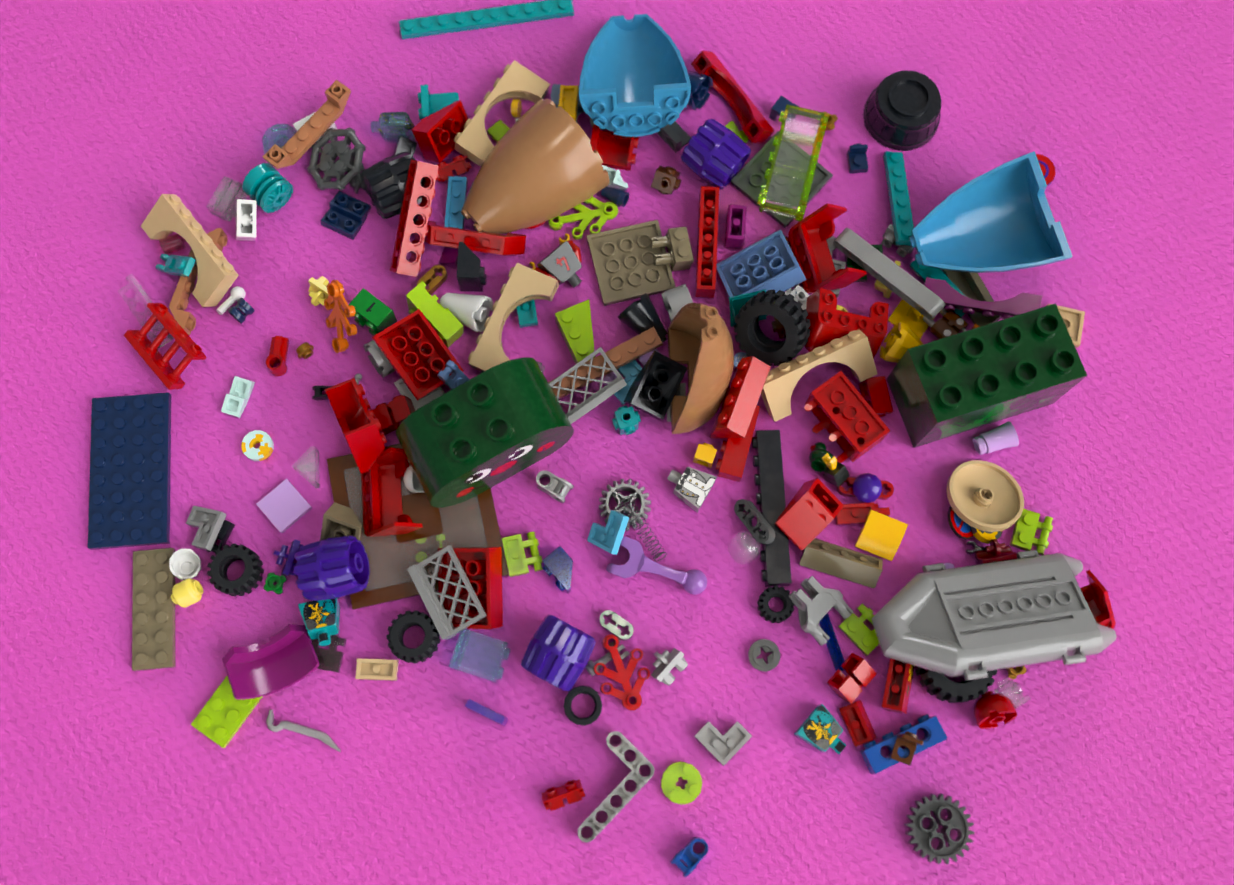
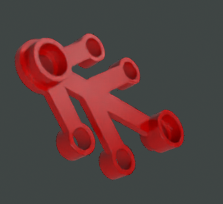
M612 634L606 635L602 639V646L605 650L610 651L617 672L606 668L603 663H596L593 666V671L596 675H603L621 683L624 692L613 688V685L609 682L602 683L600 691L603 694H610L621 699L622 705L627 710H636L642 703V697L639 693L644 681L650 677L649 669L640 668L637 671L638 678L633 688L629 681L637 662L643 658V652L638 648L633 649L630 652V659L625 669L617 649L619 645L618 638ZM609 639L614 640V645L612 647L608 645ZM635 651L640 653L639 658L634 657ZM598 665L603 667L601 673H598L596 670ZM642 670H645L647 672V675L644 678L640 675ZM606 684H608L610 687V690L608 692H605L603 690V687ZM631 696L635 698L634 704H630L629 698Z

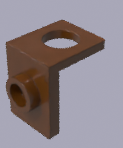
M910 732L897 734L890 758L906 765H911L916 746L923 745L924 741L917 739L918 736ZM900 746L908 748L909 755L906 758H901L898 755L897 751Z

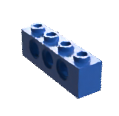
M928 714L917 719L919 722L917 724L911 725V723L901 726L899 728L901 731L896 734L889 732L881 736L883 740L876 743L873 740L863 745L865 749L861 750L860 753L870 773L876 774L899 763V761L890 758L897 734L910 732L916 735L919 728L924 731L923 745L916 746L914 755L948 739L937 716L929 717ZM882 746H886L889 750L886 758L880 753ZM907 747L904 749L898 748L897 752L901 758H906L909 755Z

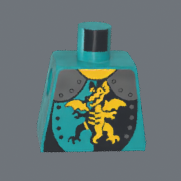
M338 599L298 604L310 639H318L320 646L331 644L330 636L339 633L340 605Z
M819 704L794 733L797 737L821 752H826L831 747L837 754H840L846 747V744L838 738L843 732V728L823 704Z

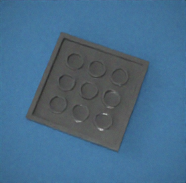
M778 131L731 180V184L786 228L832 179L833 174Z

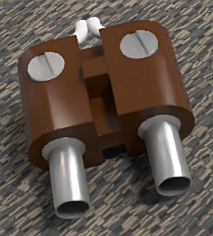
M944 307L939 312L943 315V318H940L937 322L925 316L922 319L931 327L929 331L938 339L965 332V328L968 326V323L954 311H947Z

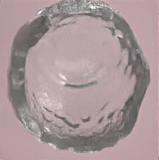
M741 531L735 534L728 545L729 555L735 562L740 564L752 562L761 551V543L757 542L750 531Z

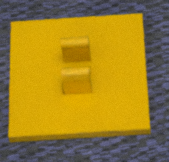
M903 299L888 319V322L893 325H898L899 322L906 324L919 339H921L929 327L922 320L924 315Z

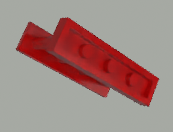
M148 303L146 306L153 314L140 330H127L124 337L168 390L182 389L185 385L180 376L192 360H205L207 357L202 352V348L190 338L164 304ZM159 320L164 328L151 343L147 338V333ZM170 333L175 342L162 356L158 351V347ZM182 347L187 354L174 370L170 366L169 361L178 349Z

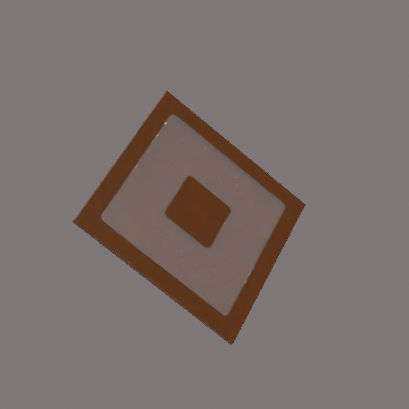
M399 443V444H395V445L385 446V449H384V450H386V449H388V448H390V447H391V448H400V449H403V448H402L401 444ZM348 454L327 459L334 502L352 508L362 525L360 541L365 548L369 560L370 576L367 587L361 592L350 595L353 610L420 595L407 568L419 564L437 553L438 548H445L448 545H451L452 548L501 547L502 577L509 575L491 488L462 503L436 508L431 506L425 492L414 493L409 491L405 487L402 477V514H408L413 523H421L423 528L408 534L368 537L365 535L363 527L361 473L353 455ZM429 563L424 566L427 574L433 575L436 564ZM436 580L434 586L436 591H439L438 580Z

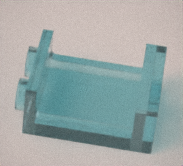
M464 629L460 632L448 667L496 683L497 679L501 680L504 668H502L504 660H508L511 649L508 648L509 644L507 642Z

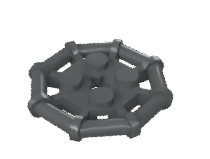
M327 129V133L315 145L311 146L312 153L307 170L316 181L317 187L320 190H343L358 173H361L363 152L366 149L365 145L356 136L354 129ZM337 137H345L343 141L337 140ZM351 141H352V143L354 144V148H353V149L350 148V147H351V146H350ZM319 152H320V153H321L320 163L317 164V162H318V156H319ZM318 172H324L325 175L323 179ZM337 178L336 182L331 181V179Z

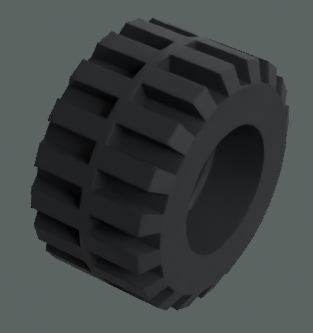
M231 544V547L225 545L223 546L224 550H216L217 555L211 556L210 559L213 561L208 563L207 566L211 569L207 571L208 576L211 577L209 581L214 584L216 589L231 596H245V592L249 594L252 592L251 588L256 589L259 586L256 583L257 581H262L263 577L260 576V573H264V569L261 568L263 563L259 560L260 557L254 551L241 544ZM236 560H243L245 564L244 573L237 580L229 581L227 577L228 567Z
M415 610L414 612L406 611V614H399V618L393 619L391 622L393 623L392 626L388 627L389 635H387V640H389L388 646L392 650L391 652L399 659L408 663L424 662L426 658H431L433 656L432 653L438 649V643L440 644L439 633L432 619L427 614ZM412 626H420L425 632L423 643L414 649L407 648L403 643L405 631Z

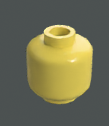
M188 578L173 586L171 599L174 604L186 608L201 600L203 587L199 581Z

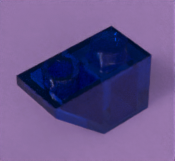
M559 546L542 560L544 565L542 569L549 577L553 575L557 580L555 582L556 586L562 592L565 590L569 593L572 585L573 560Z

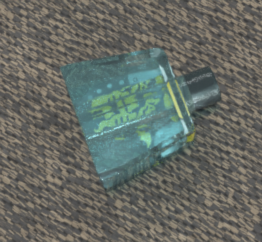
M383 112L380 114L379 121L371 122V131L379 132L386 142L397 143L399 136L415 141L411 130L415 126L407 112Z

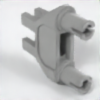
M811 576L800 583L810 597L802 589H798L797 592L793 591L788 597L798 608L799 622L802 630L805 633H810L819 645L822 646L830 639L819 626V621L827 612L834 607L843 619H847L854 611L843 600V594L839 590L823 588Z

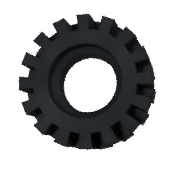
M782 586L769 587L764 590L757 602V608L760 611L761 617L763 616L764 620H769L771 623H781L789 618L794 611L793 607L795 605L788 597L790 591H786ZM778 597L782 600L783 609L780 612H774L769 608L768 603L771 598Z

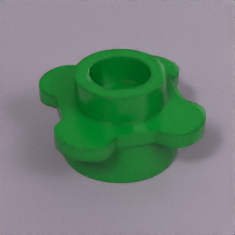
M269 573L265 581L264 590L281 594L286 577Z

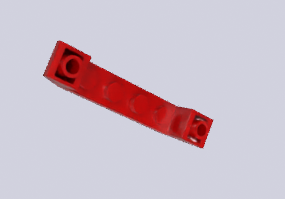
M428 221L427 224L428 233L425 236L424 242L431 245L458 248L459 242H463L471 251L499 255L525 253L526 235L514 233L500 235L438 226L436 222Z

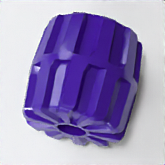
M708 119L703 126L698 128L697 134L690 138L689 144L683 150L681 159L699 177L722 190L741 170L751 153V149L733 131L714 119Z
M354 536L323 539L300 547L299 552L295 553L294 557L297 560V565L293 569L294 573L298 576L296 584L298 589L302 590L303 597L308 600L318 601L341 598L361 592L368 585L370 576L368 556L362 542Z
M547 615L533 635L521 661V666L544 681L562 690L570 691L584 671L596 640L557 617Z

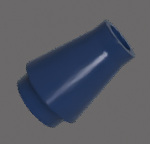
M606 186L601 191V196L607 198L618 207H624L629 200V193L625 189Z

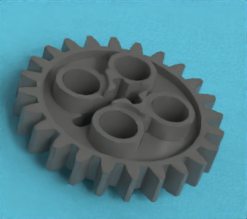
M930 794V800L923 796V803L916 801L918 808L910 807L913 815H906L911 820V823H905V826L910 827V831H907L905 834L912 836L908 843L916 844L913 850L916 852L921 850L920 857L924 858L927 855V861L932 862L935 857L936 864H940L942 859L945 864H949V858L956 862V855L964 857L961 850H970L966 843H973V840L968 838V836L974 834L973 831L969 830V827L974 825V823L967 822L971 815L963 813L966 807L961 806L958 808L959 800L952 802L951 796H947L944 800L943 794H939L938 798H936L935 794ZM942 809H946L948 817L945 820H942L940 817ZM931 811L934 812V818L930 814ZM925 817L930 822L927 829H924L921 824L922 819ZM938 825L943 826V828L940 830L941 833L936 831V829L939 828ZM952 829L957 831V838L955 840H952L949 835ZM934 837L939 840V846L936 849L931 846V840ZM945 840H946V841L948 842V844H949L948 847L945 845Z

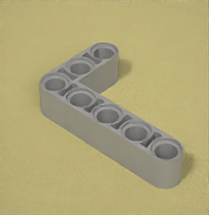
M617 731L611 732L607 736V746L631 772L580 825L577 833L579 839L583 842L594 840L654 775V766L623 734ZM618 735L621 738V744L618 747L611 746L609 742L611 736ZM627 750H633L636 753L634 761L628 762L625 760L624 753ZM643 764L648 765L651 770L650 774L646 777L641 776L639 773V768ZM627 780L635 781L636 789L633 792L626 791L625 782ZM613 795H619L622 798V804L619 807H613L610 804V799ZM601 810L605 811L608 815L607 820L603 823L598 822L595 817L596 813ZM584 826L592 828L593 835L590 838L582 836L581 829Z

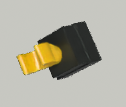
M826 453L822 457V461L827 466L823 474L825 481L839 487L850 476L845 465L837 462L835 456L831 458Z

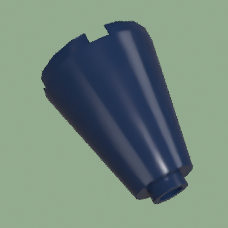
M688 71L691 94L687 105L693 110H696V108L700 109L707 102L711 94L708 90L709 87H713V80L708 75Z

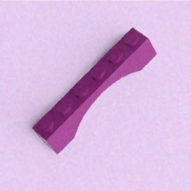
M926 277L925 286L944 301L945 310L955 311V309H960L967 314L979 312L986 317L997 315L1001 316L1002 319H1007L1039 309L1042 300L1041 295L1021 293L1003 301H979L960 294L945 280Z

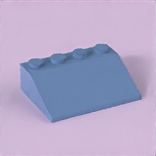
M781 229L719 262L716 266L729 297L764 289L766 292L768 290H775V293H777L779 290L786 291L807 280Z

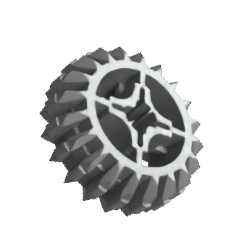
M621 479L620 485H618L617 481H613L614 487L608 484L607 490L609 492L603 490L602 495L604 497L599 498V502L604 503L599 505V509L604 510L600 515L601 517L608 516L605 519V523H607L611 512L609 501L612 496L617 504L626 497H631L632 500L630 499L629 501L633 503L639 498L641 503L640 512L638 514L635 513L631 517L633 518L640 513V515H643V519H647L648 515L644 512H650L651 508L647 506L651 504V500H645L649 497V493L642 494L645 487L643 486L638 489L639 482H636L633 486L631 485V479L628 480V484H624V479ZM629 491L632 493L628 496H623L618 492ZM622 503L615 507L614 511L624 514V511L629 508L621 509ZM633 508V509H632L631 511H629L628 513L625 512V514L628 515V514L634 512L635 509ZM639 516L632 522H629L628 520L625 530L629 531V525H632L634 522L640 520L642 516Z

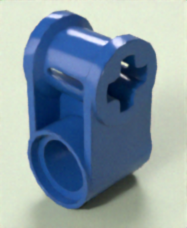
M694 837L672 858L670 863L675 864L686 878L708 853L707 842L702 837ZM696 842L704 844V850L701 853L693 851V845Z

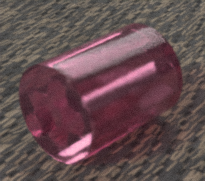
M179 234L159 240L164 254L167 255L186 248L184 243L186 240Z

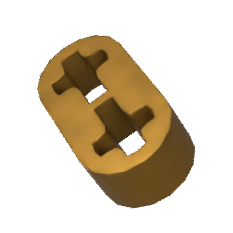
M442 265L433 266L419 279L417 285L422 281L426 285L429 284V289H426V291L430 295L433 294L447 279L448 275L445 267ZM435 272H441L442 276H436Z

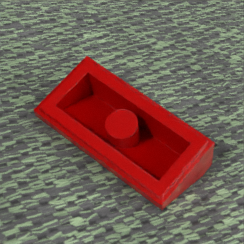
M861 700L839 708L855 747L877 738Z

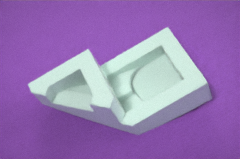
M602 165L603 171L606 170L608 172V187L625 190L628 188L627 183L624 182L620 175L619 169L615 170Z

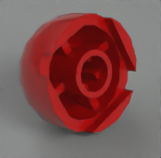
M986 692L981 695L982 698L974 706L975 720L981 729L998 727L996 723L1004 721V724L1017 717L1016 708L1012 701L1000 693Z

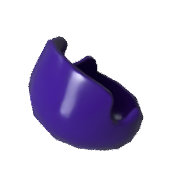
M871 473L860 474L853 482V494L859 501L864 503L876 501L882 493L881 480Z

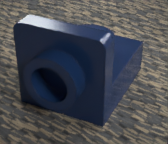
M857 143L849 147L847 152L849 174L865 173L868 171L867 144Z

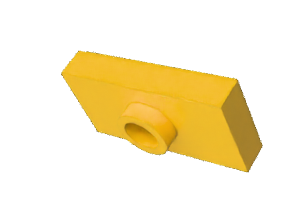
M561 85L559 106L576 121L579 86Z

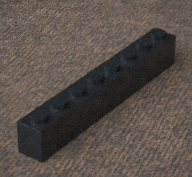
M780 430L756 431L755 437H752V448L756 450V455H753V466L757 467L754 482L755 486H758L759 492L756 493V504L760 506V513L775 531L774 541L771 544H762L763 550H760V562H764V570H761V580L765 582V587L789 586L792 582L788 537L775 524L786 508Z

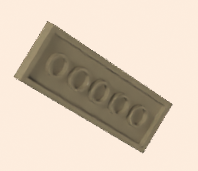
M174 548L133 551L132 671L175 667V604L171 599L172 588L175 585V576L169 568V559L175 552Z

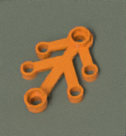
M333 280L327 285L329 296L324 300V305L327 310L333 309L329 317L326 318V325L328 328L337 327V338L332 340V347L336 353L346 351L349 347L348 340L344 338L343 325L348 336L357 334L356 325L350 324L347 319L354 317L356 310L353 305L349 306L343 296L344 287L342 283L338 280Z

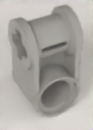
M546 470L539 472L536 476L538 489L561 503L566 501V495L574 487L570 482ZM542 477H547L550 479V483L542 485L539 480Z

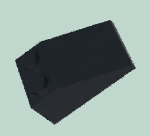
M654 351L632 383L624 402L655 418L663 420L687 371V367Z

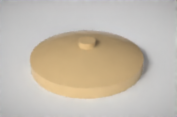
M982 460L965 462L959 465L948 479L946 491L952 509L965 523L976 529L987 532L1006 530L1020 518L1023 512L1024 497L1019 484L1010 473L994 463Z

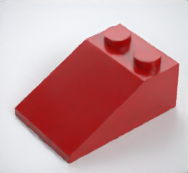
M460 100L425 117L411 129L425 160L441 163L455 149L454 139L459 132L462 133L465 130L464 125L468 120Z

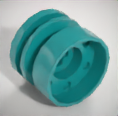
M262 163L254 167L246 175L242 184L243 191L252 200H256V204L267 213H273L281 209L289 201L293 193L292 184L285 177L281 176L269 163Z

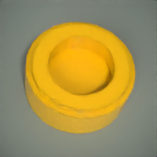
M513 99L511 102V115L520 118L522 111L521 100Z

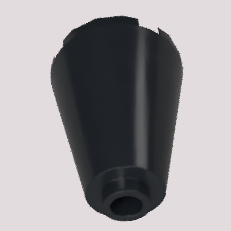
M647 293L642 295L636 302H633L618 316L619 320L637 334H641L654 327L662 343L667 340L665 337L667 332Z

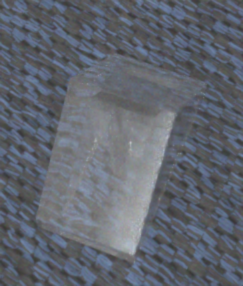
M311 446L291 467L313 487L320 488L319 450L315 446Z

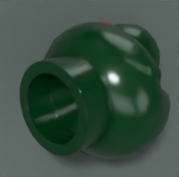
M818 442L810 447L812 452L809 455V460L813 470L823 472L827 466L822 461V457L828 453L832 458L833 454L826 450L824 443Z

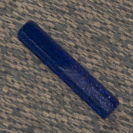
M826 614L819 621V624L830 637L826 644L835 670L843 671L844 669L841 665L845 660L829 615Z

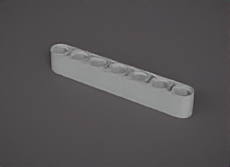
M845 228L833 241L837 249L926 318L932 320L945 306L944 301L851 229Z

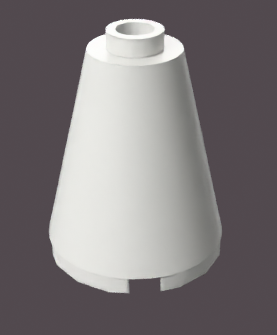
M446 293L440 298L439 302L444 309L448 308L459 322L474 332H483L485 330L484 324L486 319L490 317V310L493 311V300L488 296Z

